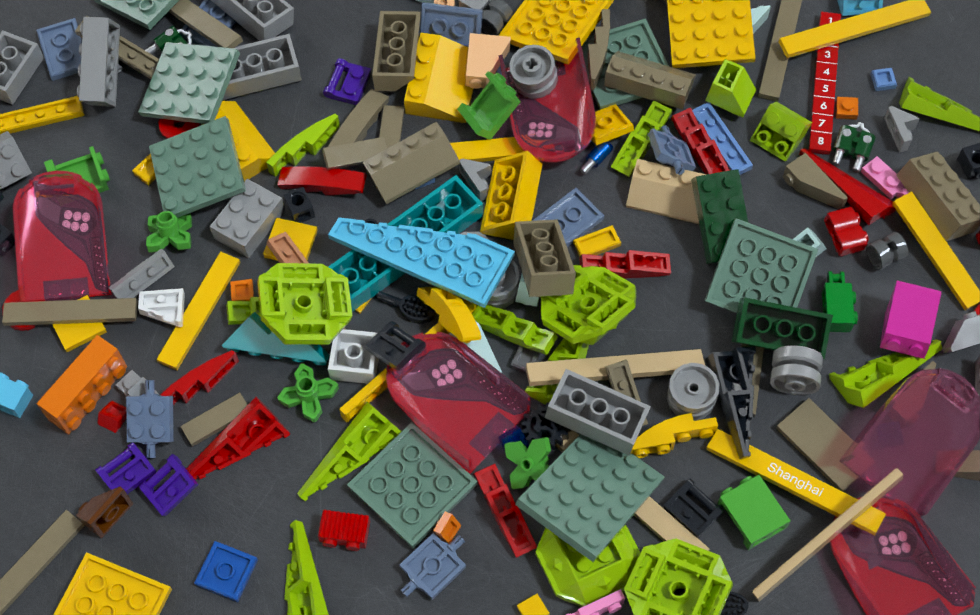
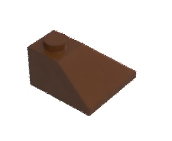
M117 487L93 497L89 502H85L79 508V513L76 516L86 527L102 539L129 510L133 502L122 487Z

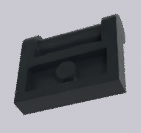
M391 321L365 344L368 352L396 371H399L417 353L420 354L424 351L426 343L421 339H415L401 330L398 324ZM390 336H396L397 338L408 344L409 347L406 348Z
M690 478L663 505V508L694 536L699 538L726 509L714 503L695 486L696 483ZM688 492L692 494L712 513L707 515L686 494Z

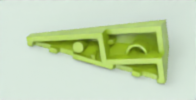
M908 77L899 101L901 108L980 131V117L973 114L972 110L932 91L927 86L924 87L914 82L913 78Z
M564 338L548 361L586 358L589 344L581 342L573 344ZM558 384L527 386L525 392L526 395L546 405L547 402L550 403Z
M932 340L925 359L895 352L870 360L868 364L858 369L854 366L848 367V371L840 375L835 372L830 373L829 378L847 403L864 408L942 350V344L940 340Z
M366 402L297 494L304 501L308 500V497L319 489L327 488V484L337 478L341 479L369 461L371 456L383 450L401 431L370 403Z
M294 520L290 524V528L294 531L293 543H289L288 550L292 551L291 563L287 564L284 600L288 601L287 615H329L303 522Z

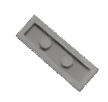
M160 249L128 272L123 278L112 284L109 289L116 299L134 298L139 292L145 290L175 266L166 252Z

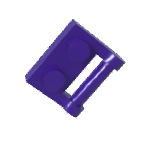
M338 58L335 62L336 68L328 86L324 88L323 95L330 99L357 105L370 78L371 68L348 63L346 60ZM342 72H348L341 90H335Z
M133 442L127 445L128 448L106 465L103 467L100 465L95 469L110 490L122 487L129 494L143 481H146L156 473L154 467ZM133 455L135 456L133 460L109 477L108 474Z
M171 454L167 458V462L148 481H143L139 488L162 516H167L199 484L182 465L180 459L176 455ZM174 469L176 472L157 491H154V487Z

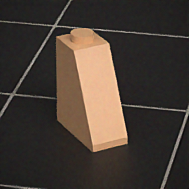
M470 33L465 86L474 89L485 88L490 81L485 74L488 71L493 74L496 73L510 50L511 37Z

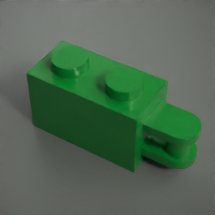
M828 271L827 283L824 284L821 295L823 313L833 315L830 332H851L854 324H857L858 314L857 311H854L853 306L856 303V292L852 291V283H845L843 271H840L839 274H833L832 271Z

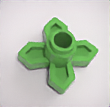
M163 211L158 215L149 216L148 228L153 234L147 237L146 246L148 252H157L160 249H164L169 243L178 250L190 249L191 236L186 231L192 227L191 213L178 218L170 211Z
M302 363L294 373L297 381L295 386L285 387L277 398L279 403L288 408L302 404L303 416L312 422H316L322 414L319 400L333 398L339 386L337 382L328 377L316 381L313 369Z
M548 437L532 440L528 448L521 441L509 442L504 445L506 457L518 465L510 474L512 489L528 487L532 478L536 481L549 467L547 455L550 453L551 448Z

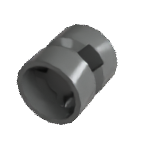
M491 0L485 10H483L481 31L486 35L497 36L504 27L503 23H507L513 15L511 7L503 0Z
M897 232L888 234L882 240H876L866 246L867 256L872 265L878 270L908 256L907 244Z

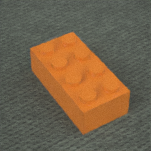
M97 335L36 403L46 418L68 435L72 430L77 429L84 416L93 411L97 401L110 391L111 385L117 379L124 375L127 365L119 350Z

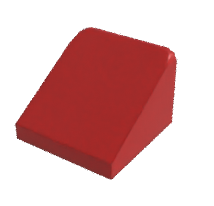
M110 401L99 411L98 425L116 433L127 418V407Z

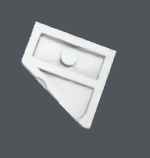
M184 289L139 292V313L156 320L183 327Z

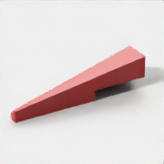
M802 148L799 155L801 156L806 153L848 197L847 202L868 225H871L881 217L884 219L896 211L892 204L893 201L807 149Z
M255 397L186 470L195 480L198 478L202 479L206 477V474L216 469L221 470L251 455V452L263 446L268 447L272 445V442L282 437H288L290 432L260 399Z

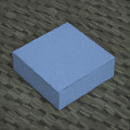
M892 68L871 71L875 91L896 89L897 83Z

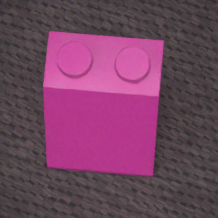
M897 280L886 309L880 348L925 359L931 344L941 291Z

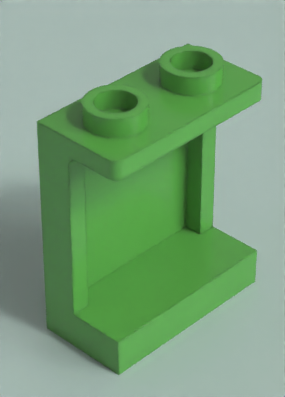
M488 71L485 75L490 81L471 106L462 103L457 110L477 135L491 140L521 101L516 96L517 92L505 83L506 79L501 74H493Z
M93 146L89 147L90 154L56 166L52 159L44 162L48 176L63 175L78 178L88 183L97 193L109 190L107 181H110L107 170H102L101 165L104 164L100 152L96 153ZM53 189L54 193L65 195L55 194L60 206L81 200V198Z
M760 475L754 478L749 476L739 483L740 486L734 489L732 487L725 489L720 493L721 496L718 501V505L724 506L745 538L743 544L747 550L785 530L790 523V519Z

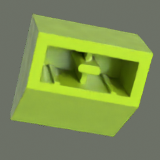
M725 59L705 101L743 118L756 92V88L743 66Z
M774 102L769 105L750 141L786 162L803 140L812 122L782 104Z

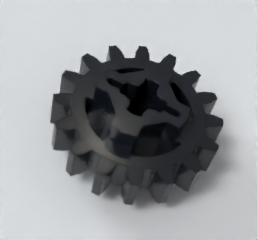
M549 402L546 403L545 407H542L539 403L537 404L538 409L529 408L530 415L524 414V422H521L522 429H524L522 430L523 437H527L528 445L534 439L548 437L551 449L555 450V444L563 446L562 439H569L568 432H571V429L561 425V429L558 432L559 424L545 418ZM533 422H535L536 425L533 426V430H531Z

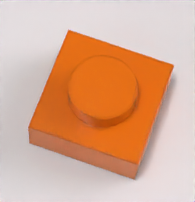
M837 97L836 119L857 120L858 98Z
M252 279L230 281L232 301H250V298L254 297Z
M445 511L433 531L441 541L450 544L460 529L461 524L453 514Z

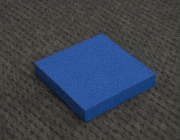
M214 541L194 584L238 602L258 558Z

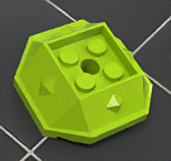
M277 263L266 273L258 277L261 321L283 344H330L352 319L348 278L342 274H337L334 270L323 264Z
M573 265L576 272L573 294L541 296V319L544 326L573 344L581 342L594 345L610 330L616 329L617 325L636 307V287L605 267L591 266L582 268L581 265Z
M625 525L597 559L592 562L545 527L535 555L556 597L582 608L620 589L624 594V587L639 558L640 551Z
M675 538L656 545L643 547L624 587V591L634 615H720L733 587V583L720 555ZM677 589L686 590L681 596L674 595Z

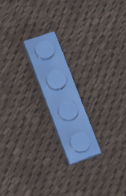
M708 102L693 109L692 111L698 123H702L710 139L715 140L729 169H739L740 175L751 170L753 164L712 105Z

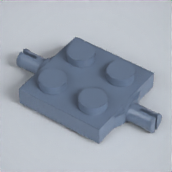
M666 125L662 126L660 131L651 129L648 137L657 161L662 164L672 165L678 175H682L685 170L693 171L696 168L687 142L674 137Z
M145 380V394L126 397L127 442L146 444V458H156L155 444L174 441L173 396L155 394V380Z
M432 533L399 565L410 579V582L400 591L408 597L418 588L433 600L466 568V564L456 554V550L465 543L464 539L458 535L448 544Z

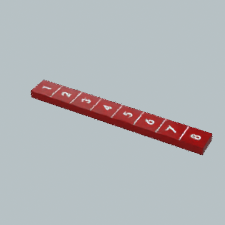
M821 12L819 26L841 20V14ZM839 43L817 49L811 115L812 124L809 139V151L812 153L829 155L831 152Z

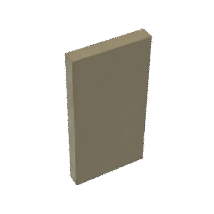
M810 398L804 401L776 427L815 468L842 492L875 463Z

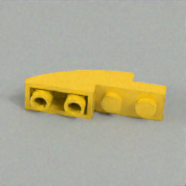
M438 287L418 288L416 296L439 314L438 323L445 327L448 332L464 343L481 340L478 325L460 297Z
M692 413L667 419L637 437L630 454H634L639 459L653 453L664 455L674 449L675 441L677 440L678 442H687L694 437L709 438L717 431V419L714 417L693 421Z

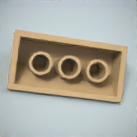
M637 159L626 207L699 224L691 179L706 174L685 170L682 175H678L674 167Z

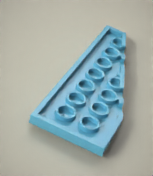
M338 218L328 234L329 239L483 308L486 307L515 256V251L476 234L467 233V235L456 234L455 231H447V233L437 232L430 228L399 225V227L388 226L387 223L381 222L379 224L365 223L364 220Z

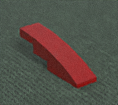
M691 107L671 117L682 140L687 142L690 153L706 175L730 171L715 140H711L703 124L698 123Z
M282 167L277 185L280 189L304 187L305 192L322 191L325 196L363 193L367 175L363 172L345 169L327 170L326 167Z
M628 250L626 254L605 252L603 256L582 254L579 257L582 268L591 266L605 267L624 279L667 276L671 274L670 254Z
M231 350L210 359L189 371L160 395L173 396L174 405L179 399L187 404L201 388L209 393L239 362L236 353Z
M496 464L474 473L478 485L515 557L517 558L537 548L521 511L515 505L513 497L504 483Z

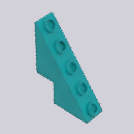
M256 312L250 315L221 345L223 348H227V351L240 352V350L248 351L250 355H261L263 353L269 354L271 358L275 359L289 357L295 362L309 360L313 361L316 365H326L327 360L330 358V354L319 344H283L261 321V317Z

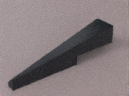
M755 346L738 347L733 351L713 352L705 359L708 368L716 374L719 381L718 398L739 459L751 456L749 440L752 437L750 420L753 418L754 385H752L753 373L755 372V365H753L754 354L756 353Z

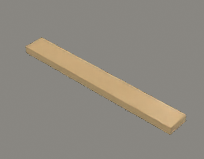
M701 349L533 362L526 363V373L529 386L559 384L566 369L593 381L609 380L605 366L625 359L628 360L633 378L672 375L676 369L684 364L699 363L705 365Z
M571 430V432H568L569 439H562L563 446L555 444V446L561 452H564L579 434ZM651 497L634 514L636 518L663 541L677 538L707 551L710 550Z
M895 468L752 590L755 598L760 602L903 480V473L898 468Z

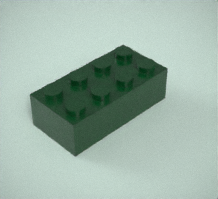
M739 169L696 176L691 179L706 264L719 262L734 219L737 218L748 222Z
M746 297L740 298L732 342L770 350H776L784 346H803L818 351L823 359H825L833 315Z

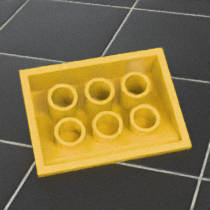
M420 33L414 79L408 83L404 98L405 114L466 123V120L457 109L462 103L470 106L474 89L465 86L469 47L441 35Z

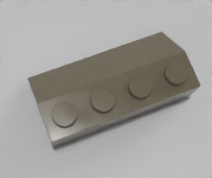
M380 11L372 74L375 91H397L414 79L421 12Z
M617 51L612 55L607 67L604 86L683 110L696 74Z
M435 122L367 159L363 164L370 179L385 203L388 204L459 165L460 161L438 123Z

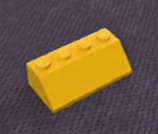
M222 101L215 120L224 116L229 119L245 182L246 179H250L267 169L266 162L275 152L236 101Z
M529 151L494 161L480 229L482 234L513 240L515 222L532 221L543 163Z

